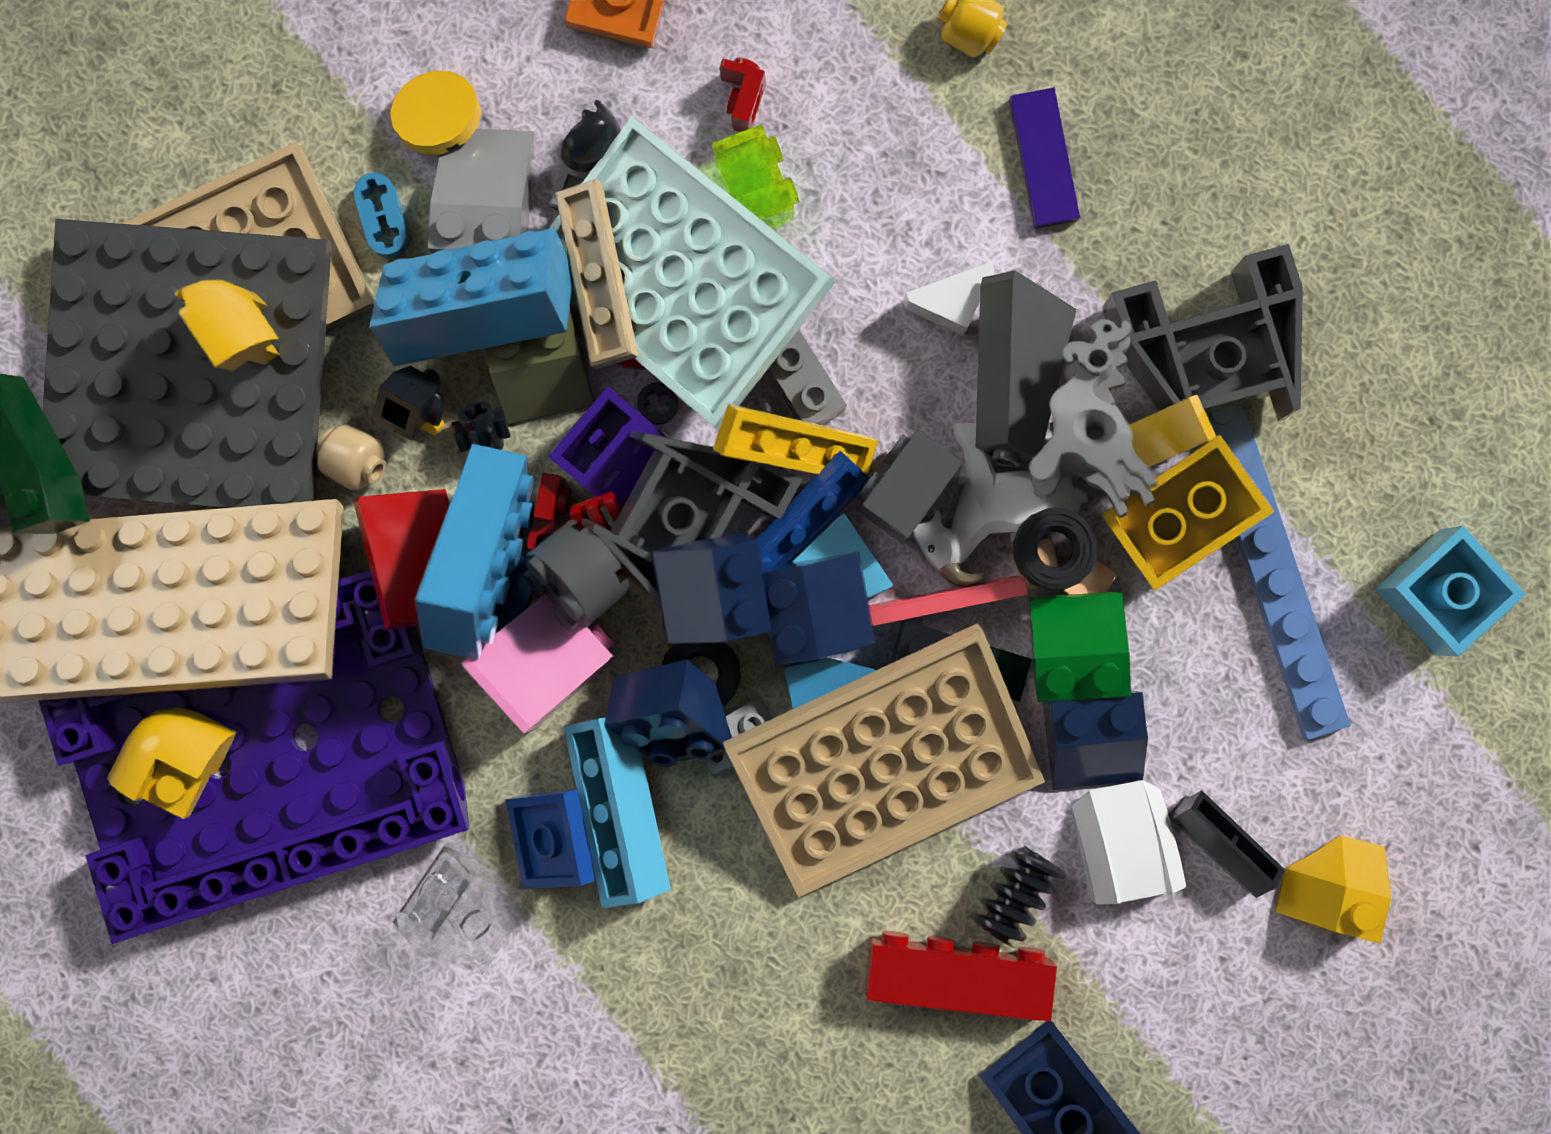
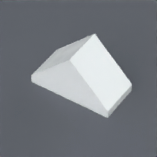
M992 262L907 292L903 299L905 309L963 336L980 303L982 277L990 276L994 272Z

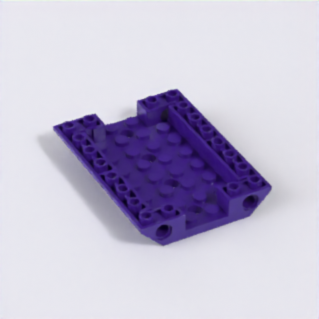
M371 570L338 580L331 679L38 700L57 765L61 766L72 763L75 765L100 850L87 854L85 857L111 944L469 830L464 780L416 626L385 629ZM389 696L399 698L404 705V714L397 722H389L381 714V704ZM182 707L197 711L237 731L226 754L231 761L229 773L224 777H217L214 774L210 776L191 816L185 819L144 799L137 805L128 803L123 794L110 785L107 779L129 734L143 718L161 709ZM302 724L313 726L318 734L317 743L310 750L302 749L295 741V732Z

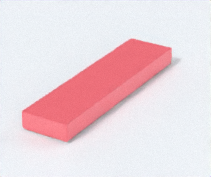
M1014 575L869 606L873 626L1018 597L1027 595L1028 592L1025 579Z

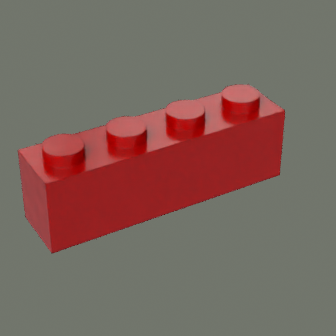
M882 931L881 938L871 937L865 983V995L868 1001L1051 1022L1057 965L1051 958L1045 957L1044 950L1032 947H1018L1017 954L999 952V945L981 941L973 942L972 949L954 947L955 941L953 939L939 936H928L927 943L909 941L908 934L896 931Z

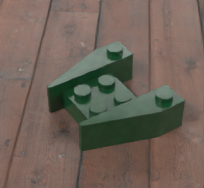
M0 373V505L6 504L12 533L55 534L90 522L80 477L24 377Z

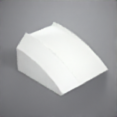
M1143 780L1089 790L1072 805L1089 897L1095 904H1120L1152 896L1172 894L1186 887L1175 836L1159 788Z

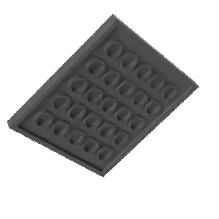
M55 219L42 411L80 477L84 496L228 508L313 501L317 458L315 450L318 443L332 242L326 239ZM203 280H224L256 293L268 305L261 313L279 338L273 343V346L280 355L265 365L247 361L234 371L215 367L179 313L181 309L186 307L185 301H180L175 292Z

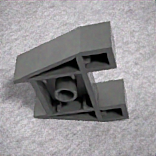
M1289 244L1244 256L1231 271L1240 304L1169 323L1156 280L1111 293L1102 307L1105 319L1115 323L1118 328L1122 327L1123 321L1130 323V347L1124 353L1127 357L1126 365L1159 411L1196 394L1205 413L1268 396L1271 398L1278 421L1285 420L1301 409L1303 286Z
M631 431L628 437L653 450L652 456L610 531L586 518H583L581 525L584 528H589L605 543L617 558L623 571L661 611L651 551L722 536L740 501L765 515L781 520L802 479L780 466L722 455L713 450L714 446Z

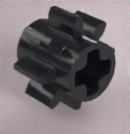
M473 402L464 406L458 412L459 421L452 422L451 424L460 452L471 449L472 444L502 450L504 447L503 439L511 437L503 409L500 407L492 411L490 404L487 402Z

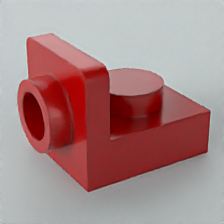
M723 58L719 67L721 80L741 86V88L733 87L726 113L732 115L733 130L750 135L766 87L765 71L761 70L755 62L745 58H735L734 61Z

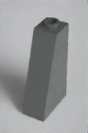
M1016 270L982 277L980 285L975 447L991 455L992 461L995 464L1009 468H1016L1019 466V463L1032 462L1043 449L1051 416V397L1058 388L1064 363L1063 351L1064 347L1069 343L1077 310Z

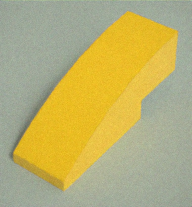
M1197 394L1128 425L1133 434L1132 448L1137 457L1147 467L1181 454L1216 437Z

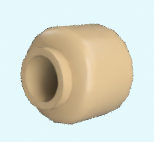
M343 424L336 428L328 429L316 445L315 454L321 473L349 490L358 491L366 488L369 484H375L381 479L386 470L384 445L378 438L357 426Z

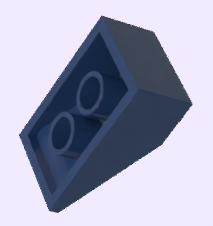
M1052 1021L1045 1023L980 1075V1078L1022 1134H1140Z

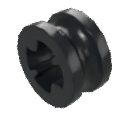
M660 382L651 383L640 391L637 406L639 412L652 424L660 425L674 418L678 410V399L675 393L665 384ZM655 393L658 397L665 394L669 396L670 402L665 403L666 407L669 408L666 413L661 415L657 410L651 413L647 412L645 405H650V401L646 400L650 394Z

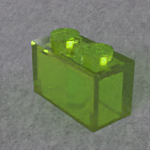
M762 124L711 143L715 163L729 195L770 228L794 219V205L800 203L795 185L791 177L783 179L778 163L783 162L781 149L775 136L767 138Z

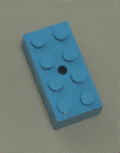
M555 228L537 232L528 231L518 236L495 241L486 240L476 245L453 250H440L434 254L420 257L397 259L383 265L369 328L393 366L566 332L573 282L568 255Z
M472 444L416 598L423 648L479 660L484 643H492L497 627V617L493 616L497 603L504 605L507 599L510 577L506 575L509 566H517L523 545V540L519 536L522 527H530L534 515L535 502L529 501L533 490L534 476L528 475L526 455Z

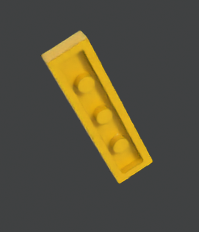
M727 404L713 450L725 456L819 474L841 450L867 475L879 441L863 434Z

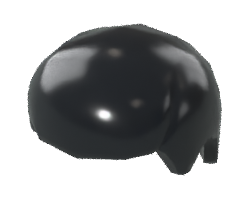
M595 100L594 105L597 107L596 112L587 109L582 111V120L571 128L562 141L560 156L564 164L574 171L584 172L592 170L621 131L620 125L613 114L600 100Z

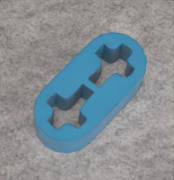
M377 172L367 173L359 178L354 187V198L366 240L370 248L379 256L387 259L397 258L405 253L410 244V233L398 192L394 184L384 174ZM377 184L381 190H387V193L381 195L382 211H377L376 205L370 199H365V196L371 194V186ZM387 220V224L393 232H399V236L393 238L394 246L390 248L383 242H377V238L384 235L381 221Z

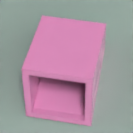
M546 594L496 633L491 644L484 643L479 660L466 658L461 663L523 734L538 728L617 656L610 649L616 642L600 624L597 623L593 628L590 625L586 628L576 626L571 631L563 627L553 614V609L556 607Z

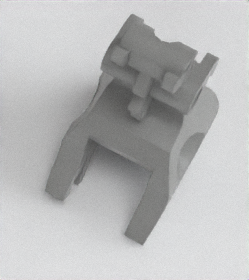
M1099 320L1090 328V331L1094 333L1091 337V344L1074 341L1064 347L1063 358L1066 364H1068L1065 367V378L1068 383L1055 391L1051 397L1050 409L1054 419V434L1048 444L1032 460L1029 469L1034 480L1032 483L1034 493L1041 499L1050 498L1056 492L1063 477L1075 475L1083 478L1089 486L1098 489L1106 495L1118 517L1122 518L1128 515L1124 501L1129 499V494L1138 495L1145 507L1155 504V499L1150 489L1157 487V481L1147 465L1135 454L1132 448L1133 434L1119 408L1114 406V398L1109 391L1126 385V379L1118 369L1127 364V357L1124 353L1130 347L1129 335L1131 333V325L1128 321H1123L1122 327L1118 328L1110 320ZM1073 357H1077L1078 361L1073 362Z

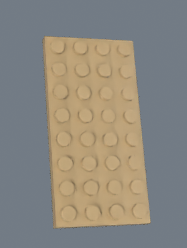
M338 499L99 518L90 519V522L55 534L12 533L11 526L0 527V703L331 679L344 506Z

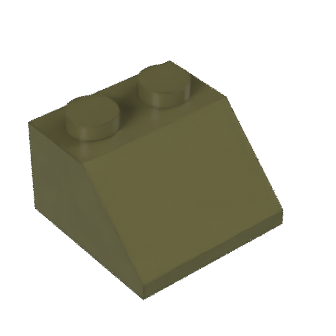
M570 309L566 332L484 348L490 376L508 425L590 407L594 403L576 318Z

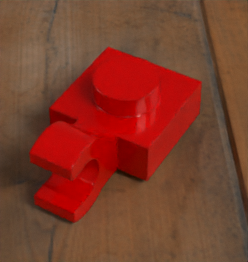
M542 472L533 516L535 517V522L527 538V546L530 550L538 546V540L541 536L553 534L557 530L555 523H557L558 515H566L571 488L564 487L566 479L560 475Z

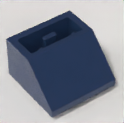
M689 660L614 676L604 725L619 735L623 742L634 746L649 757L653 764L670 767L674 766L676 762L692 759L707 760L712 758L713 755L727 753L723 742L731 739L732 735L715 682Z

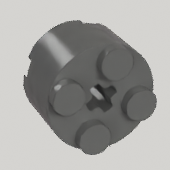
M575 520L566 522L526 554L525 562L528 570L522 574L524 582L537 596H541L544 593L555 604L556 607L553 609V614L560 624L569 631L576 626L588 627L630 591L628 579H625L620 584L615 574L621 568V565L614 554L589 528L585 527L580 532L575 530L574 527L577 523Z

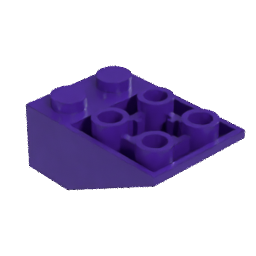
M607 386L548 457L595 497L613 491L623 508L654 452L628 437L631 431L663 437L667 436Z

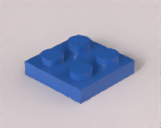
M577 789L522 795L505 799L523 889L582 886L595 881L591 864L592 857L588 848L583 811Z

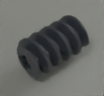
M1025 845L1026 853L1013 850L1009 853L1017 865L1016 869L1001 866L999 869L1006 878L1007 883L991 882L990 887L998 896L997 899L985 897L980 899V902L988 911L987 915L973 912L970 915L978 926L1012 948L1014 947L1009 941L1010 939L1024 942L1027 938L1019 924L1029 926L1036 924V919L1029 911V908L1038 910L1046 908V904L1039 896V892L1054 895L1056 892V888L1048 879L1049 876L1064 879L1066 873L1061 868Z

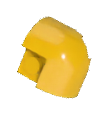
M203 280L175 292L180 301H185L186 307L181 309L179 313L215 367L234 371L247 361L265 365L280 355L273 346V343L279 338L261 313L268 305L256 293L224 280Z
M177 707L157 710L143 718L129 734L107 779L110 785L117 791L134 801L142 798L182 819L191 816L210 776L218 772L237 731L197 711Z

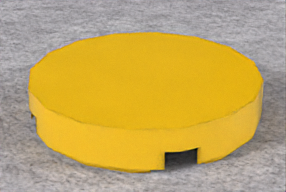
M434 70L417 75L402 86L393 99L390 116L393 129L407 148L419 154L440 155L447 153L448 147H452L456 143L460 147L471 138L479 126L482 111L477 94L465 77L452 71Z

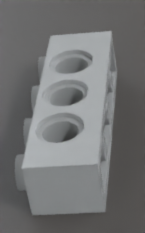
M798 329L766 372L797 420L824 425L843 413L847 404Z

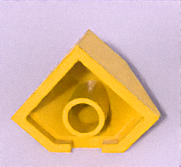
M1341 835L1325 843L1320 849L1285 867L1274 912L1333 932L1381 944L1392 899L1385 847Z

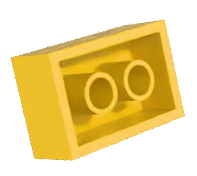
M1218 435L1155 478L1157 487L1150 489L1155 499V504L1145 507L1138 495L1131 494L1129 499L1124 501L1128 515L1119 518L1114 507L1103 513L1102 517L1151 587L1156 591L1275 511L1223 438Z

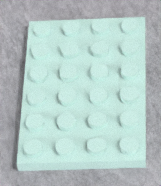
M631 116L611 143L605 155L597 162L583 183L597 179L603 184L639 356L635 357V359L713 427L719 429L727 404L739 406L836 280ZM558 215L549 229L555 228L567 253L560 215ZM572 282L570 303L579 310L574 283Z

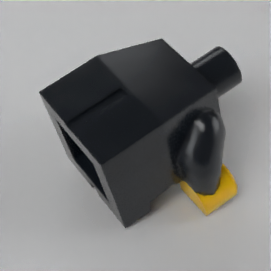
M407 366L393 372L379 386L372 420L389 429L394 427V432L411 441L416 437L420 428L436 436L444 426L442 419L444 397L439 391L441 382L439 381L438 373L431 368H427L422 372L412 366Z

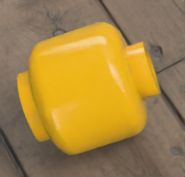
M946 0L937 17L938 20L943 22L941 39L946 44L971 58L978 57L983 52L990 54L1007 26V22L1002 19L1003 7L994 0Z

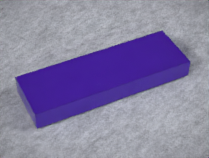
M1055 87L1011 95L1009 103L1034 229L1078 221L1080 213Z

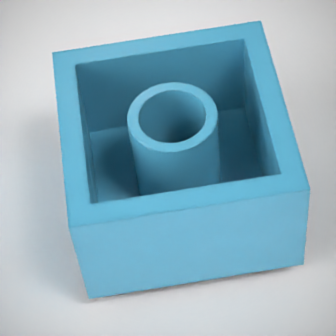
M1464 526L1440 529L1375 588L1436 656L1459 657L1526 595Z

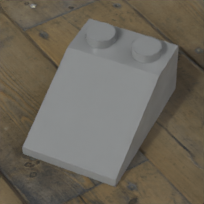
M476 129L471 138L459 147L456 143L452 147L447 148V153L439 155L429 214L428 250L432 254L440 250H453L476 245L486 240L495 241L518 236L529 231L533 131Z

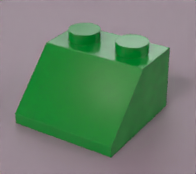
M1121 591L1029 597L1034 684L1038 702L1131 696L1130 652Z

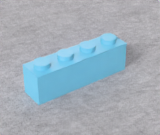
M606 716L563 726L579 802L583 811V821L602 908L637 904L671 890L642 753L634 746L623 742L619 735L604 725Z

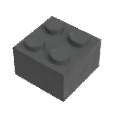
M917 430L911 439L902 434L884 459V462L890 466L885 475L881 476L875 471L857 496L859 500L864 502L858 512L900 543L909 538L964 463L920 430Z

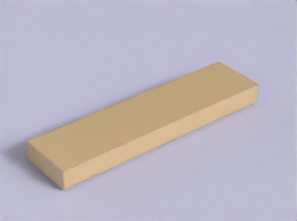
M593 179L556 192L555 195L590 366L600 369L639 357L603 184L597 179Z

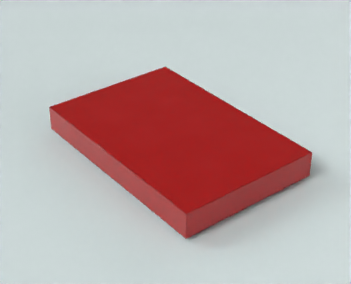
M446 489L357 497L354 507L385 629L420 626L416 598L450 507Z

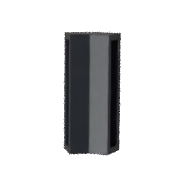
M1202 790L1190 797L1186 795L1168 814L1169 818L1250 895L1257 898L1276 888L1285 869Z

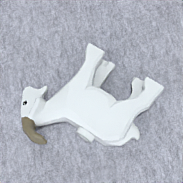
M1053 422L1048 425L1043 448L1054 434ZM956 423L953 425L955 439L963 448L965 483L956 504L951 528L942 526L940 512L938 509H935L931 520L918 524L912 532L913 538L928 562L949 583L961 587L974 585L985 579V573L968 574L960 570V565L988 535L1010 534V542L1013 543L1019 526L1030 515L1047 508H1064L1078 514L1080 504L1088 503L1086 493L1077 487H1073L1072 475L1063 477L1056 492L1050 498L1041 499L1034 493L1032 485L1034 480L1031 477L1030 471L1000 473L998 464L992 461V456L975 447L976 423Z

